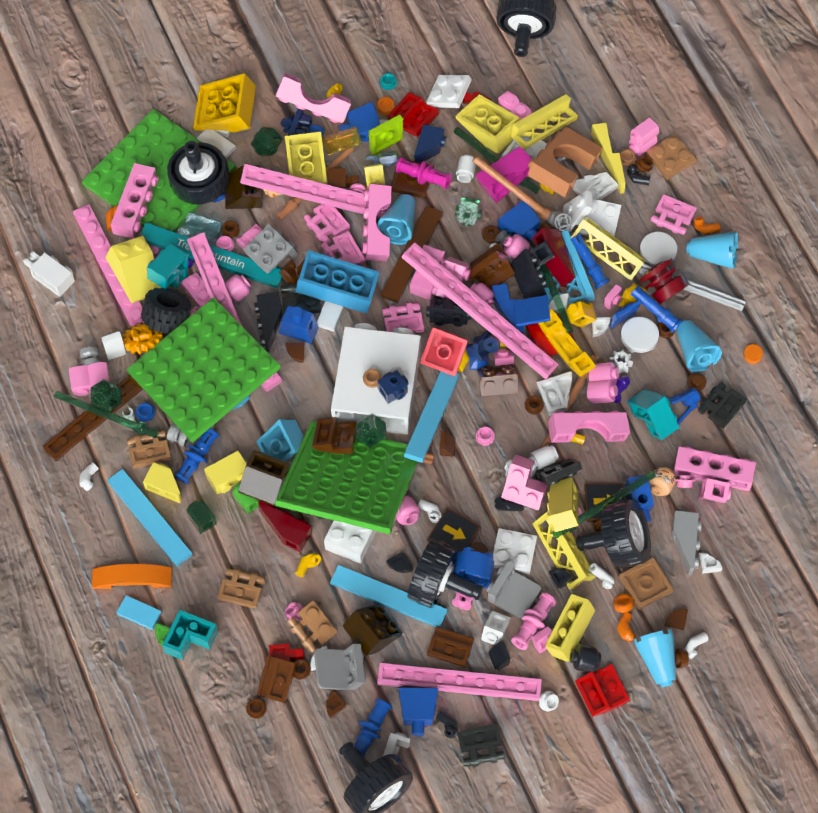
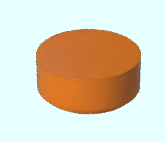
M382 97L377 102V110L382 115H388L395 108V102L390 97Z
M756 344L748 345L743 353L745 361L750 364L759 363L763 356L762 348Z
M620 594L613 600L614 608L618 612H628L634 607L633 597L629 594Z

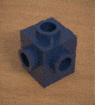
M398 370L386 373L377 381L378 391L387 404L404 398L408 393L409 382L405 375H401Z

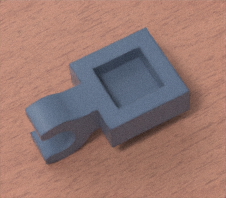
M395 151L377 153V155L369 154L365 156V159L373 160L371 165L382 163L383 166H391L397 162V155Z

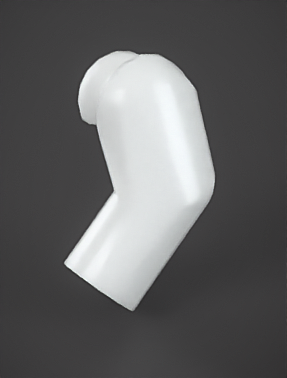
M93 462L80 473L79 485L86 491L93 487V483L90 481L91 476L99 470Z
M420 500L419 509L427 511L431 522L438 523L442 516L438 505Z

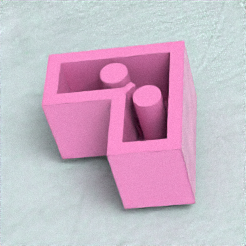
M423 245L422 249L444 266L445 252ZM416 270L410 283V293L431 300L433 294L435 295L437 287Z
M518 455L515 456L511 463L501 498L536 510L540 509L548 484L530 478L535 461Z

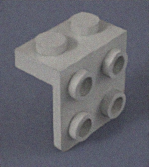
M269 224L244 248V252L265 273H270L287 255L293 260L298 256V253L295 251L297 247L290 240L286 241L283 238L285 235L278 228L274 230Z
M508 561L505 566L502 565L497 573L499 577L495 582L492 581L487 589V592H489L488 602L522 619L524 612L530 609L540 593L541 586L516 573V564Z
M352 644L345 650H315L317 685L320 689L354 691L365 683L366 673L363 668L364 655L361 650V644Z

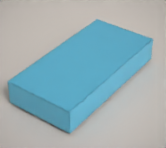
M127 595L117 610V615L150 630L154 629L162 614L160 610Z

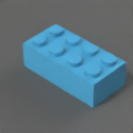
M308 250L295 292L367 314L380 272Z

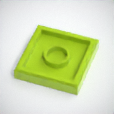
M401 115L369 130V151L372 155L403 140V118Z

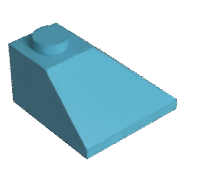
M279 419L256 442L262 453L287 462L298 452L303 434L296 420Z

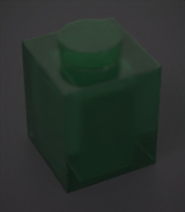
M203 499L194 501L186 509L188 518L199 534L217 525L214 514Z

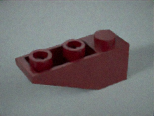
M542 228L532 237L534 246L536 247L544 241L547 242L555 257L545 263V265L561 287H565L576 276L560 230Z
M259 501V512L285 546L301 553L312 535L310 524L303 519L298 520L287 511H280L275 506Z

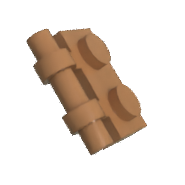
M153 430L149 434L141 436L137 434L127 439L128 446L136 445L134 448H129L133 469L152 465L153 462L160 463L171 460L167 440L159 441L161 438H166L165 430L158 432ZM153 441V443L142 445V443Z
M227 568L225 576L232 578L231 580H222L217 596L218 600L256 609L262 589L255 587L257 583L264 585L266 577L259 576L255 572H252V574L242 572L238 568ZM239 579L249 581L248 585L239 583Z
M314 600L297 612L301 620L297 622L294 617L287 620L292 633H296L302 641V646L307 648L310 653L317 649L313 644L314 640H317L322 645L337 633ZM304 625L310 630L311 635L307 636L303 631L302 627Z

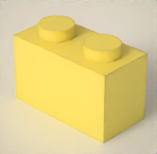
M236 451L205 468V476L217 495L226 493L233 486L241 482L247 464L239 451Z

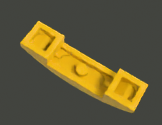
M551 308V321L538 324L561 358L579 377H582L596 368V365L586 352H582L562 326L563 322Z

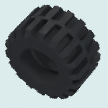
M154 288L145 295L141 319L150 329L168 334L189 318L192 304L190 299L185 294L180 293V291L171 288Z

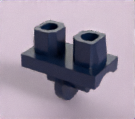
M298 108L295 117L289 115L288 118L281 120L280 124L284 128L283 132L288 133V136L306 134L307 130L300 128L301 126L309 128L312 124V116L304 114L303 110Z
M485 330L481 336H476L473 339V344L466 346L468 357H476L477 361H483L489 353L498 351L500 342L497 338L492 337L488 330Z

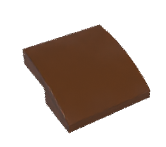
M336 417L317 419L312 443L313 449L329 453L353 454L358 431L357 421L338 423Z

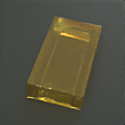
M357 127L322 137L328 155L362 144Z

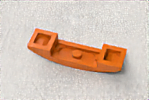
M118 564L94 568L92 570V589H112V586L151 585L152 588L172 587V567L152 564Z

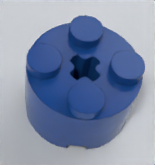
M465 547L463 551L456 554L452 573L471 580L477 585H483V589L489 587L495 563L493 560L494 556L490 553L475 552L473 548Z

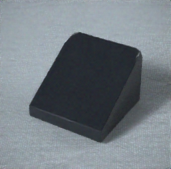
M546 241L530 250L531 254H534L539 267L555 257Z
M500 641L489 651V657L495 670L510 664V656L505 644Z

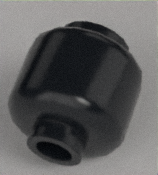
M579 644L575 650L571 651L570 662L573 663V667L577 671L593 672L600 666L601 653L598 652L595 646Z

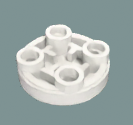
M652 232L641 241L639 252L646 260L645 262L654 267L661 261L663 262L671 258L674 260L677 254V244L673 237L667 233Z
M633 317L624 323L621 330V340L628 352L644 353L656 347L659 330L652 320L645 317Z

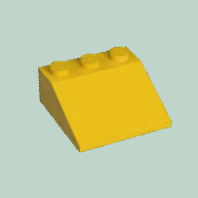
M245 73L200 85L193 129L197 131H204L206 129L229 132L250 129L256 85Z

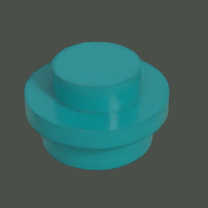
M391 73L384 74L379 81L380 87L384 90H393L397 86L396 77Z

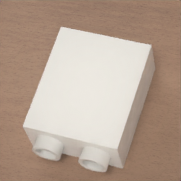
M367 323L356 324L354 328L345 327L331 406L332 417H336L338 423L357 421L359 429L409 434L421 354V336L414 335V332L407 328H395L392 332L377 331L375 326ZM369 369H376L383 377L388 372L398 370L401 375H405L409 382L408 393L404 398L387 404L378 391V386L370 388L364 384L363 374Z

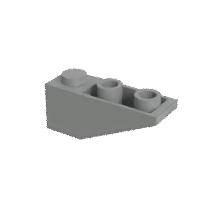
M675 510L672 538L688 575H692L694 569H698L699 557H695L696 550L700 548V539L697 538V532H701L702 521L698 520L699 513Z

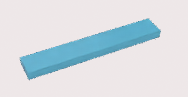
M440 371L404 457L423 463L460 374L457 373L456 376H452Z
M123 469L107 480L108 484L176 567L193 556L192 552Z
M340 565L337 566L330 581V584L434 627L441 628L448 609L436 604L433 608L418 604L407 597L408 593Z

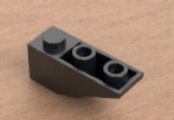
M279 291L256 295L257 302L254 303L255 313L260 314V319H257L258 330L263 331V335H260L261 346H265L268 353L283 317Z

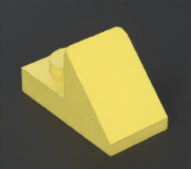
M382 163L364 166L367 189L369 184L385 185Z

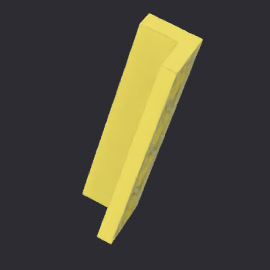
M565 94L514 123L511 137L526 150L578 119V115L569 108L571 98ZM566 112L570 117L563 118L560 115ZM554 121L557 122V125H547V122ZM535 129H544V132H543V133H535L534 130H535ZM521 137H531V140L525 142Z
M586 216L571 238L576 237L580 230L584 228L589 232L590 239L584 240L589 250L629 280H632L646 260ZM593 241H602L605 250H596ZM608 252H617L620 261L613 262L610 260ZM631 262L636 266L632 274L625 271L624 263Z
M547 511L532 524L557 569L575 570L579 578L567 584L569 590H573L583 581H591L596 576L589 571L590 564L584 553L577 549L576 539L569 528L555 532L553 525H549L548 533L543 531L540 524L545 520L548 522L547 514L549 511ZM552 537H556L558 540L557 549L551 545ZM561 553L567 556L566 565H562L560 561Z

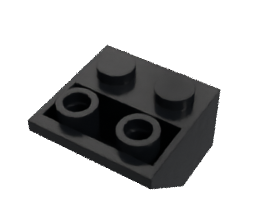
M524 249L511 263L524 299L547 295L545 288L548 286L534 254L530 255L528 249Z

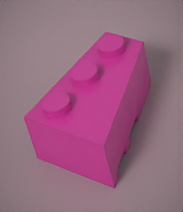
M518 147L490 166L517 186L528 176L530 170L528 165L532 158L521 147ZM484 170L475 175L482 190L496 204L510 192V190Z

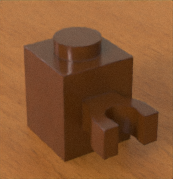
M328 168L327 185L346 189L352 184H359V176L346 177V168Z

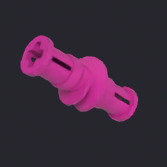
M400 157L398 160L396 172H402L414 178L417 177L418 183L421 185L428 181L429 183L443 186V189H448L451 184L452 174L439 172L433 169L432 164L426 167V161H423L420 165L407 161L403 157Z

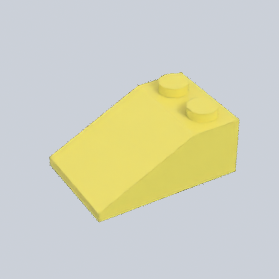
M480 94L456 115V119L485 147L497 154L514 140L511 137L512 127L514 123L520 121V117Z
M321 132L285 136L289 175L327 184Z
M144 236L110 247L105 258L131 303L145 299L148 291L154 288H161L147 279V266L150 261L155 259Z

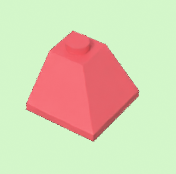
M433 327L420 363L456 376L468 340L439 327Z

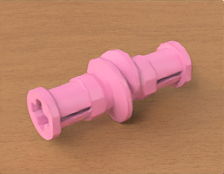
M541 593L540 600L533 609H527L522 617L524 623L520 627L518 634L511 639L517 648L526 650L529 646V641L536 634L537 630L545 629L542 621L547 617L551 607L556 605V600L551 595Z

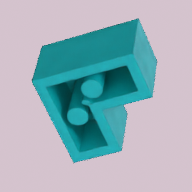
M169 244L160 251L154 261L149 262L147 266V279L164 289H167L170 285L177 289L181 285V281L188 277V254Z
M643 389L627 401L634 417L645 421L652 437L663 440L679 429L677 416L671 411L670 401L666 396Z
M179 610L162 644L164 652L184 660L191 643L210 650L218 634L217 625Z

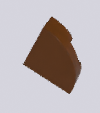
M290 260L279 273L288 283H296V265L293 260Z
M286 343L287 353L295 361L304 363L305 343Z
M679 609L672 612L667 617L664 626L684 630L688 609Z
M335 690L329 694L326 703L330 719L347 707V704Z

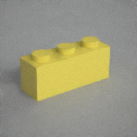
M572 477L550 485V491L547 492L549 499L547 503L549 511L547 520L549 525H553L555 532L578 526L579 492Z
M571 594L545 644V647L553 657L567 662L570 661L571 651L575 650L595 613V609L588 599Z

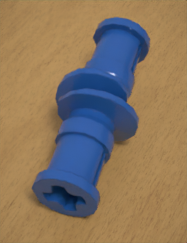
M209 428L197 440L195 446L188 445L189 451H184L187 458L183 461L179 471L174 473V477L188 485L190 477L197 470L200 462H208L204 456L209 452L215 439L220 437L219 434ZM210 435V438L208 439V441H207L206 443H204L205 440L207 439V437ZM189 468L185 476H183L186 469Z
M378 698L375 700L376 705L372 712L369 713L367 721H359L361 732L356 738L354 747L363 756L369 746H371L373 738H381L377 731H381L379 727L382 725L388 710L392 709L390 704Z

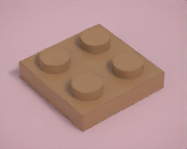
M675 134L650 148L645 153L666 180L692 166L697 160Z
M654 558L619 574L618 577L628 594L633 597L634 604L638 610L672 594L674 591Z

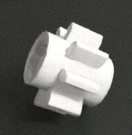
M624 350L621 352L614 351L613 357L609 358V362H613L619 369V374L622 372L628 373V367H632L633 361H630L631 354L625 353Z

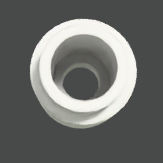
M467 154L459 158L456 176L460 182L469 183L474 177L476 164L472 162L474 157Z
M546 445L530 452L528 459L535 461L536 469L540 470L554 464L559 457L553 445Z

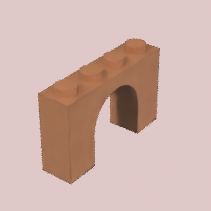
M565 127L561 132L558 131L553 141L549 140L545 149L539 151L536 159L532 158L528 165L530 168L528 176L561 196L566 197L573 189L578 174L559 164L555 158L564 157L571 159L590 170L598 161L603 148L570 128Z

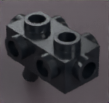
M436 295L431 299L430 306L426 307V317H430V323H435L437 326H442L446 323L461 327L467 325L468 320L472 318L454 301L442 299Z

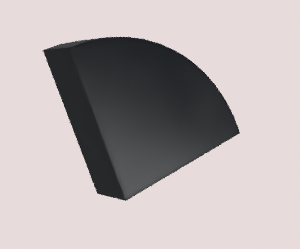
M404 552L386 561V564L396 572L408 573L413 571Z
M553 569L549 571L557 588H563L576 578L567 569Z

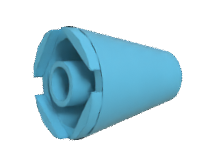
M400 195L378 221L377 227L379 231L389 237L392 244H406L413 236L416 201L410 195Z
M732 231L691 238L690 242H687L686 252L689 253L690 257L730 269L735 268L738 233Z
M684 320L677 327L676 331L684 360L690 371H705L708 369V365L711 363L715 365L722 355L719 345L693 321Z
M668 629L669 634L658 631L641 636V641H638V639L633 640L656 685L661 684L662 688L673 685V681L676 680L674 633L672 629Z

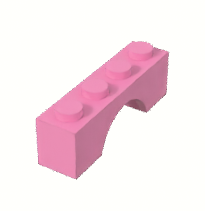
M285 72L276 91V97L284 103L291 102L302 110H305V108L311 110L316 116L321 117L323 115L328 117V120L333 123H343L351 105V99L337 93L324 100L312 99L303 91L301 79Z
M369 184L368 189L364 190L363 198L367 202L366 208L364 207L363 218L366 219V225H363L362 235L365 236V242L362 243V253L365 254V260L387 262L390 253V238L379 231L376 225V216L382 211L389 209L391 204V186Z
M558 411L553 413L548 420L551 443L570 442L576 431L582 428L597 431L606 442H624L630 434L627 412L611 411L601 413V411H593L591 413H583L582 411L565 413Z

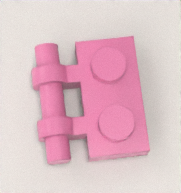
M663 194L655 211L661 214V216L653 215L650 222L657 224L656 226L660 228L670 229L672 233L685 235L687 229L681 225L682 223L690 225L697 208ZM669 217L676 220L675 224L667 221L666 218Z
M321 204L313 209L316 215L313 218L309 214L303 218L306 226L316 233L317 239L323 243L327 242L329 244L331 242L328 237L329 234L336 237L350 229V224L337 209L325 204ZM322 222L325 228L321 229L318 224Z
M349 231L332 238L334 245L329 247L327 242L321 245L323 254L336 258L334 254L339 252L341 256L339 260L359 266L366 263L362 252Z
M410 302L403 306L395 307V305H392L389 308L382 309L383 316H391L384 318L386 332H392L395 328H407L412 330L414 334L424 332L421 312L413 313V311H420L419 303L412 304ZM407 313V315L397 316V314Z

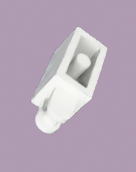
M32 251L30 253L31 256L23 260L25 265L30 268L32 277L59 297L75 282L73 271L68 266H62L54 256H49L46 253L39 256Z

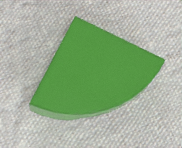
M156 623V638L162 646L170 627Z

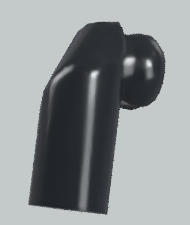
M635 164L629 165L627 175L631 181L636 184L649 186L650 177L640 175Z
M497 497L494 501V506L499 511H523L524 505L513 501L505 502V499Z
M440 710L436 719L444 724L445 736L447 738H455L458 732L456 719Z

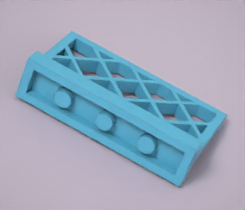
M568 230L563 231L561 235L576 276L572 283L566 285L569 287L567 293L570 295L572 289L581 292L579 297L573 298L570 296L568 306L579 301L587 300L590 302L595 300L588 277L575 246L570 240L571 236ZM550 271L548 275L542 273L546 284L548 280L557 282L554 290L545 288L549 304L555 295L563 294L557 292L560 284L555 277L551 276L552 273Z

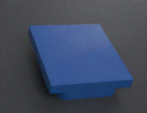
M548 295L514 301L517 327L551 321Z
M640 300L634 304L631 302L616 311L611 318L609 327L612 329L635 315L642 302Z

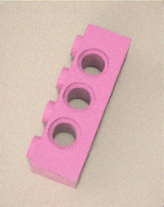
M134 163L111 222L113 234L134 239L136 232L139 233L141 219L147 213V203L151 202L153 197L152 190L154 186H157L159 180L155 168Z
M685 446L678 448L673 472L675 476L691 475V479L698 481L709 478L730 483L729 487L750 491L756 462H751V460L746 458H732L727 454H713L707 450L698 451ZM697 461L699 465H693L691 462ZM716 465L719 469H713L710 466ZM730 469H735L738 473H732Z

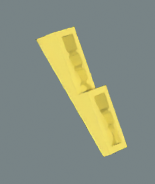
M592 124L591 136L595 144L603 148L601 152L602 159L611 177L618 183L617 189L619 193H624L626 183L620 153H612L607 124Z

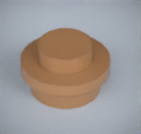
M625 149L620 152L622 166L628 167L631 164H635L636 155L632 150Z
M369 369L363 374V382L370 388L377 387V381L382 378L381 373L376 369Z

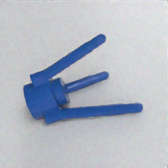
M695 388L668 398L671 404L681 401L685 407L689 406L677 420L678 425L693 409L698 407L697 402L700 401V395Z

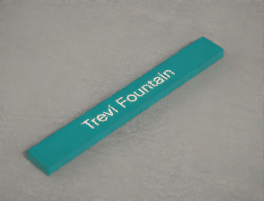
M149 223L145 224L140 236H144L148 244L162 249L172 244L187 253L188 258L195 260L187 242L189 237ZM210 245L219 269L240 276L243 275L248 279L278 289L283 278L279 273L281 269L275 267L270 273H265L252 259Z

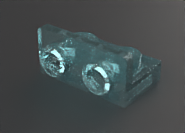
M188 212L185 223L179 227L178 234L191 238L204 232L208 243L213 244L220 238L222 221Z

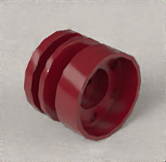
M672 258L661 261L646 271L639 280L641 284L648 280L651 282L645 289L648 290L653 287L656 289L651 294V297L659 304H662L690 285L683 274L677 277L673 276L678 270V266L669 270L668 266L674 263Z

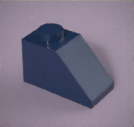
M423 124L414 154V161L422 163L440 154L441 148L445 147L447 141L443 128Z

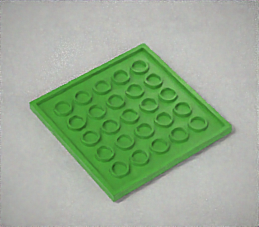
M153 109L82 180V185L115 207L120 202L134 163L153 167L156 169L159 180L157 186H154L152 190L153 197L151 202L147 203V213L141 219V227L144 228L145 224L149 223L176 232L201 205L186 203L174 194L168 180L167 165L172 155L187 142L201 141ZM226 159L229 173L236 169V166Z
M213 297L155 345L154 348L126 369V371L193 443L281 369V366Z
M311 421L276 498L275 506L390 534L418 465V461L404 457L408 444L357 432L353 454L324 452L312 447L317 422Z

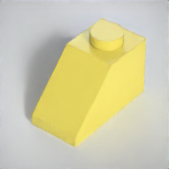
M153 462L143 481L145 490L181 503V494L171 469L163 463L156 464Z

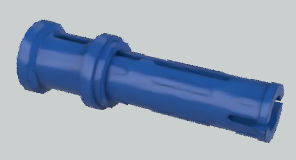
M581 234L571 238L570 240L588 269L587 274L591 276L595 283V288L598 289L610 282V279L606 278L602 271V265L597 264Z
M637 286L630 294L635 299L640 300L642 305L657 316L658 322L664 323L671 333L682 323V319H678L673 315L669 308L665 309L640 286Z

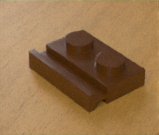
M436 627L427 656L465 668L474 638Z
M267 656L257 695L286 703L297 663Z

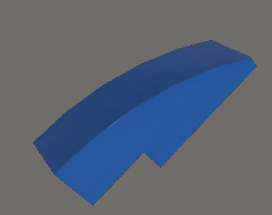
M507 284L492 286L493 300L497 312L524 335V327H517L514 301L518 299L510 300Z

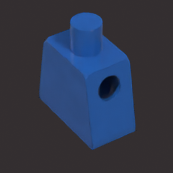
M373 102L346 114L347 123L339 125L338 128L341 136L351 134L355 143L368 142L369 130L381 125Z
M524 201L518 203L498 219V229L500 231L507 230L508 234H519L524 239H530L532 242V237L538 233L540 228V219Z
M288 306L280 324L279 334L312 344L319 327L313 313L302 310L297 306Z
M647 474L628 478L624 484L626 499L636 501L643 510L647 522L652 521L650 511L654 507Z
M399 688L403 724L412 726L413 736H423L424 726L433 725L438 688Z

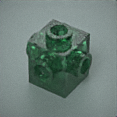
M261 127L254 135V139L250 144L258 155L272 156L277 152L283 138L272 127Z
M462 196L460 205H456L455 216H458L457 222H460L463 226H472L476 224L477 220H481L482 209H479L480 199Z
M105 379L90 387L91 403L109 412L121 404L120 387Z
M373 413L356 425L357 440L369 448L387 437L386 422Z

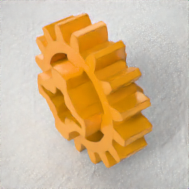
M137 323L136 327L130 326L131 330H125L126 334L122 335L126 351L131 350L132 354L136 351L138 354H141L143 351L147 353L164 337L162 332H156V330L150 329L149 326L141 325L140 323Z

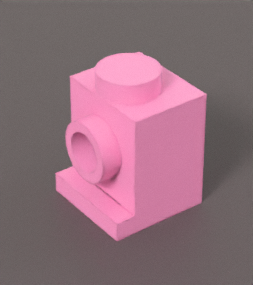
M709 478L703 479L699 499L726 503L731 496L730 483ZM713 488H716L718 490L717 495H714L712 493Z

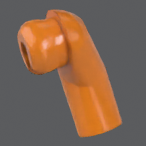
M118 205L106 213V228L108 231H112L111 222Z
M702 217L694 219L693 226L701 233L720 232L719 223L706 224Z
M624 612L617 625V631L623 640L630 642L635 638V633L629 626L632 615Z

